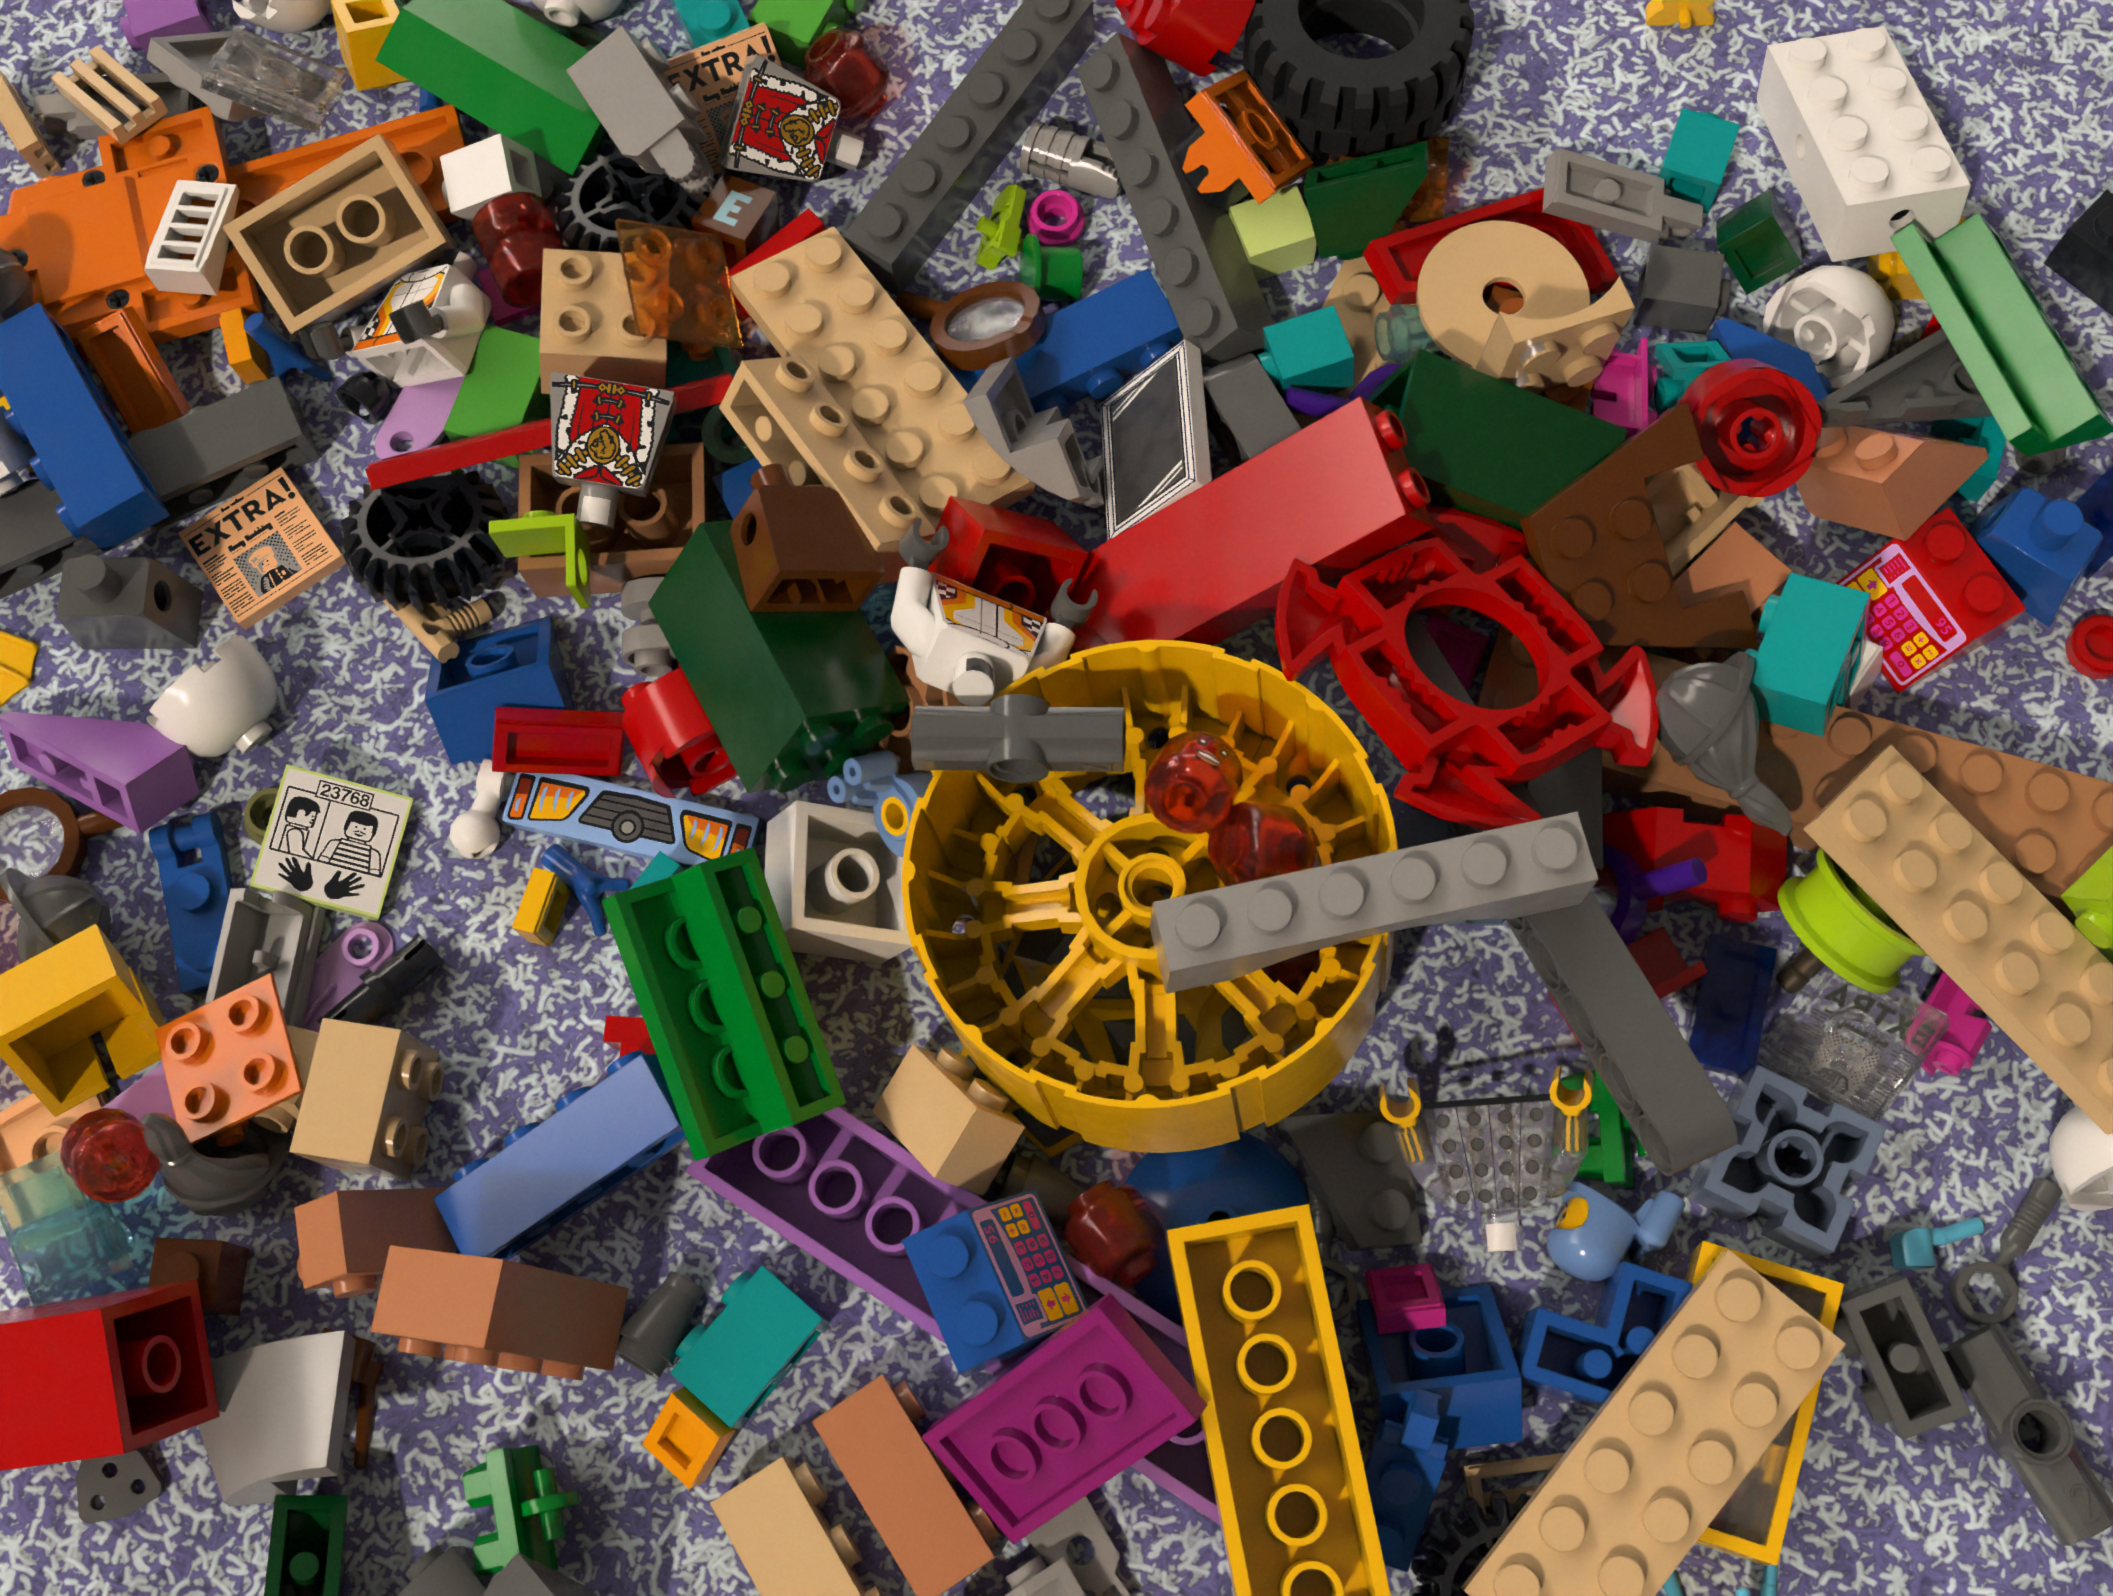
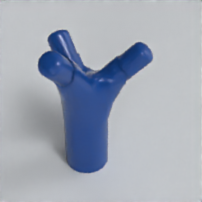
M254 313L246 319L243 326L244 330L266 351L274 369V376L278 375L285 385L288 370L296 368L314 378L316 377L323 382L331 380V372L320 367L300 351L302 344L299 341H289L262 313Z
M552 845L544 852L541 863L551 872H554L579 899L589 915L594 935L597 937L605 935L607 930L599 896L605 891L628 890L630 886L629 880L610 878L595 873L583 866L560 845Z

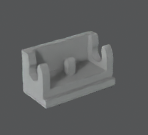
M231 888L205 1005L271 973L274 975L286 1024L302 1028L326 910L320 906H312L296 896L275 890L272 899H268L246 888Z

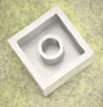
M796 800L767 822L764 876L792 952L882 964L912 947L903 908V857L895 855L884 843L877 829L874 813Z

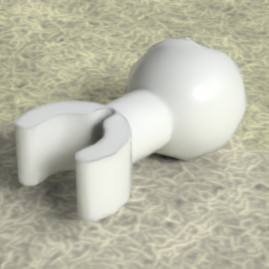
M487 758L483 760L477 775V795L471 810L458 815L450 826V839L454 847L458 849L460 855L468 859H482L492 854L498 846L500 829L495 817L501 802L508 799L516 776L508 772H492V760Z

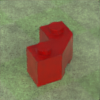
M1659 806L1603 814V842L1629 853L1643 869V872L1695 857L1701 859L1705 864L1707 881L1704 884L1648 899L1646 912L1663 910L1664 902L1692 900L1717 911L1716 917L1720 920L1744 923L1756 921L1758 919V912L1781 910L1777 895L1780 886L1786 881L1787 835L1783 836L1778 831L1760 826L1744 815L1725 814L1722 817V823L1707 824L1695 820L1683 821L1684 809ZM1603 862V868L1598 869L1599 880L1597 881V890L1617 898L1618 884L1615 872L1607 863Z

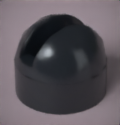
M371 371L354 374L336 391L340 402L347 410L370 424H374L386 412L391 403V388L384 378H378ZM361 404L368 411V415L361 416L359 414Z

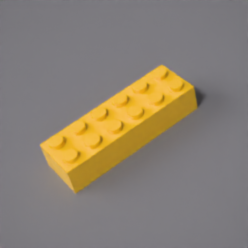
M1309 1204L1167 1230L1166 1241L1195 1391L1207 1404V1407L1200 1415L1234 1596H1391Z

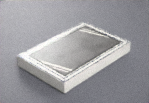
M1184 339L1100 404L1108 540L1212 481L1200 348Z

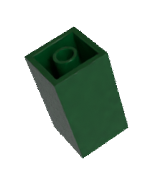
M1420 348L1374 390L1368 399L1369 402L1383 410H1392L1401 421L1408 438V444L1402 447L1408 464L1419 472L1430 493L1431 502L1426 506L1449 507L1497 520L1522 533L1523 530L1520 523L1522 518L1582 473L1591 470L1611 455L1614 449L1624 442L1627 431L1623 427ZM1529 556L1527 561L1533 566L1531 556Z
M733 520L703 522L694 531L649 600L648 605L747 793L775 788L778 792L784 793L792 791L807 782L823 779L829 780L833 776L843 774V765L847 759L868 754L877 742L892 732L894 729L893 722L911 701L860 609L857 611L751 612L747 604L730 534Z

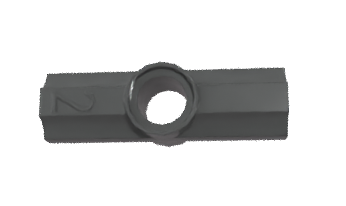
M1008 694L996 697L990 702V706H915L914 714L911 717V761L914 770L986 771L995 779L1013 783L1039 781L1047 777L1049 771L1124 772L1126 753L1125 707H1052L1043 698L1027 694Z
M1998 1322L1991 1323L1963 1336L1942 1350L1949 1367L1986 1424L1987 1438L1991 1448L2001 1459L2010 1463L2060 1545L2070 1546L2081 1540L2091 1538L2113 1525V1503L2074 1443V1427L2070 1417L2060 1406L2047 1400ZM2025 1414L2037 1423L2040 1430V1441L2033 1451L2028 1450L2023 1445L2018 1435V1424Z

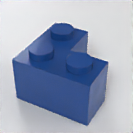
M1624 1261L1617 1265L1611 1277L1606 1278L1594 1325L1540 1307L1525 1312L1514 1351V1357L1521 1375V1384L1599 1410L1690 1293L1693 1283Z

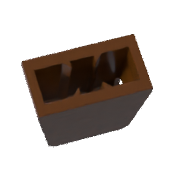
M769 464L758 469L750 479L753 492L733 520L730 530L750 611H857L887 570L839 492L831 487L794 486L787 468L782 464Z

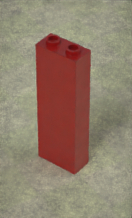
M1360 396L1087 552L1088 556L1069 595V599L1076 604L1085 605L1095 589L1098 593V600L1086 623L1082 627L1072 630L1076 635V639L1067 660L1071 659L1070 654L1127 641L1175 640L1213 646L1276 612L1277 595L1294 557L1316 568L1320 582L1327 585L1432 529L1433 525L1425 505L1431 502L1430 493L1419 472L1408 464L1402 448L1408 444V438L1399 418L1392 410H1383Z

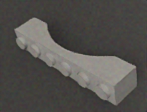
M1577 811L1156 901L1152 904L1150 930L1165 992L1168 994L1237 979L1261 968L1305 953L1381 933L1453 921L1514 919L1579 905L1599 879Z

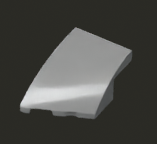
M1013 356L991 363L963 401L973 423L987 443L1006 463L1041 488L1069 501L1106 512L1103 456L1085 460L1069 418L1062 419L1058 406L1038 413L1034 412Z
M345 1330L274 1341L211 1360L220 1417L202 1423L198 1427L225 1504L231 1507L274 1502L275 1495H296L298 1480L338 1476L356 1340Z

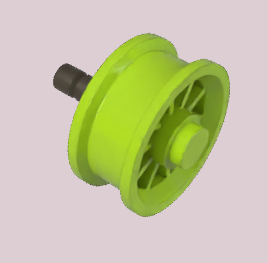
M1820 847L1816 854L1817 865L1805 877H1790L1778 890L1777 897L1781 911L1790 927L1806 947L1794 958V962H1790L1776 975V980L1785 991L1795 995L1810 981V978L1815 977L1825 966H1828L1839 976L1857 987L1878 994L1888 993L1901 981L1900 968L1914 955H1928Z

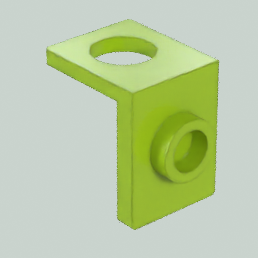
M536 510L527 512L518 519L489 521V535L504 557L565 552L566 586L581 609L591 608L589 537L574 513L558 515L551 511Z

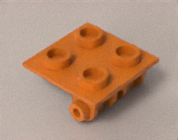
M271 973L155 1029L176 1122L183 1128L192 1146L210 1137L216 1138L218 1146L235 1145L244 1140L243 1130L247 1128L249 1118L304 1092L274 975Z

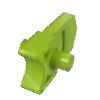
M1016 184L1007 185L995 199L990 219L982 216L978 220L976 230L982 233L983 236L981 237L976 256V264L988 270H994L1004 256L1007 255L1014 258L1016 253H1021L1025 238L1020 236L1022 229L1019 228L1027 190Z

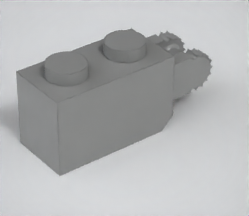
M621 25L566 70L622 155L634 160L646 173L661 175L665 173L671 180L680 183L684 190L688 193H693L695 196L698 193L703 195V192H709L708 189L713 187L712 182L715 181V172L699 147L708 138L695 119L702 113L699 105L681 83L678 82L675 86L671 84L664 73L671 65L654 41L648 36L639 41Z

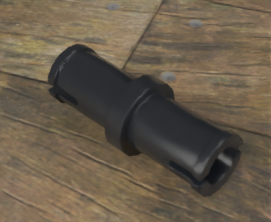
M416 933L412 940L375 972L368 968L362 973L359 978L363 982L316 1021L321 1025L322 1019L328 1018L373 1025L389 1010L393 1014L398 1012L404 1006L400 1000L438 967H442L445 962L426 943L424 938Z

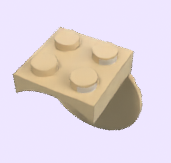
M1510 221L1473 223L1461 227L1444 237L1435 245L1424 261L1418 277L1416 302L1422 325L1432 337L1435 345L1444 354L1452 357L1461 365L1538 395L1545 389L1567 383L1569 387L1580 386L1599 376L1635 309L1620 275L1611 289L1602 298L1590 305V292L1587 280L1572 254L1548 234L1528 225ZM1495 282L1509 283L1521 292L1524 301L1523 307L1520 311L1511 315L1501 311L1497 314L1486 306L1483 300V290Z

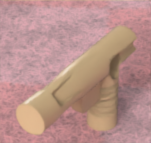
M482 598L469 603L468 606H463L462 609L459 608L457 612H451L448 608L446 611L437 602L432 603L426 607L422 614L412 606L411 602L399 611H396L388 603L387 599L382 601L441 663H446L448 659H455L458 656L459 646L453 640L456 636L459 637L461 634L471 631L472 628H477L493 619L489 606Z

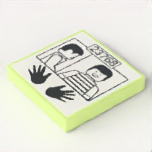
M286 764L249 889L273 895L275 890L294 895L310 905L378 921L414 798Z

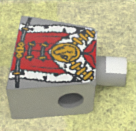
M755 54L746 57L716 167L818 183L825 162L854 171L862 154L864 137L835 127L841 108V101L767 58Z
M551 371L550 405L553 477L558 483L581 487L576 515L581 524L614 528L619 493L639 497H647L676 412L677 399L674 391Z

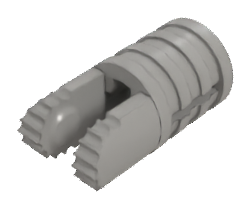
M1038 120L1033 122L1021 154L1020 171L1022 173L1034 174L1038 178L1049 179L1053 183L1064 184L1068 188L1095 196L1098 195L1102 198L1114 200L1115 197L1119 196L1123 185L1106 143L1084 135L1079 136L1077 133L1069 130H1061L1060 127L1054 125L1048 126L1046 123Z

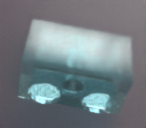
M86 1144L59 1150L0 1174V1221L34 1307L134 1267L129 1255L134 1250L131 1232L122 1217H114L105 1194L110 1188L108 1173L101 1159L96 1154L90 1155Z

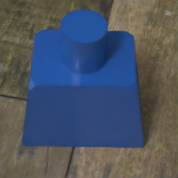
M2029 487L2019 488L1981 512L1967 530L2026 607L2025 612L2050 627L2084 579L2104 538L2099 530L2083 521V514L2076 504L2063 499L2052 501Z

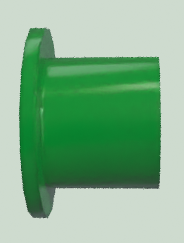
M1028 233L1023 241L1020 255V282L1034 288L1040 301H1078L1083 279V263L1080 249L1078 247L1040 246L1037 235L1035 233Z

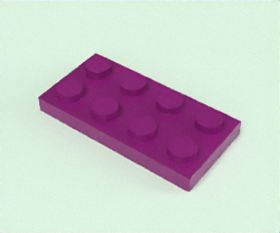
M1109 1292L936 1420L922 1438L1012 1544H1015L1196 1422L1207 1407V1404Z

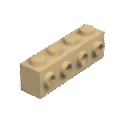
M802 356L743 360L719 406L721 412L762 467L769 464H782L787 468L794 486L831 487L839 492L887 570L877 585L898 581L901 568L908 567V563L899 552V543L908 529L918 518H921L922 521L919 528L921 538L930 544L936 533V530L920 511L917 503L909 497L886 467L880 455L872 449L852 423L847 412L839 406L816 376L813 368L805 362Z

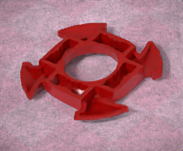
M1425 505L1433 525L1432 529L1415 537L1416 542L1403 546L1343 576L1336 589L1320 582L1316 568L1294 557L1277 595L1274 633L1283 674L1287 681H1295L1325 658H1330L1332 668L1348 698L1409 772L1404 773L1396 785L1393 797L1440 819L1488 831L1543 819L1540 814L1518 799L1505 787L1532 781L1593 746L1610 751L1615 765L1646 767L1650 762L1659 729V716L1655 701L1657 687L1645 651L1637 645L1630 647L1619 662L1603 674L1597 660L1604 650L1603 645L1588 623L1527 561L1530 553L1524 533L1497 520L1449 507ZM1449 604L1468 607L1500 623L1519 638L1534 661L1538 674L1536 698L1520 707L1496 710L1473 706L1448 695L1433 684L1413 660L1405 638L1406 619L1422 608Z

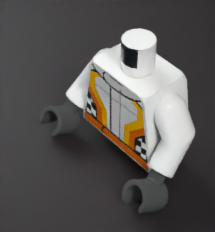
M448 249L444 252L436 267L403 274L399 277L368 324L345 327L340 337L333 321L317 323L300 330L299 336L307 355L314 360H335L346 353L350 357L358 358L380 378H384L393 389L465 376L492 308L490 298L472 282L477 271L476 262L459 250Z
M918 518L912 524L899 543V552L908 563V567H903L900 570L890 619L892 630L912 654L916 676L922 682L954 694L958 701L964 705L983 706L993 696L1024 675L1041 666L1046 670L1066 661L1076 639V635L1072 630L1078 629L1086 623L1097 603L1098 593L1095 589L1087 603L1079 605L1071 601L1067 595L1073 579L1065 580L1051 604L1050 611L1055 622L1047 623V618L937 573L928 572V567L948 545L950 540L949 532L945 526H941L929 544L919 534L922 519Z

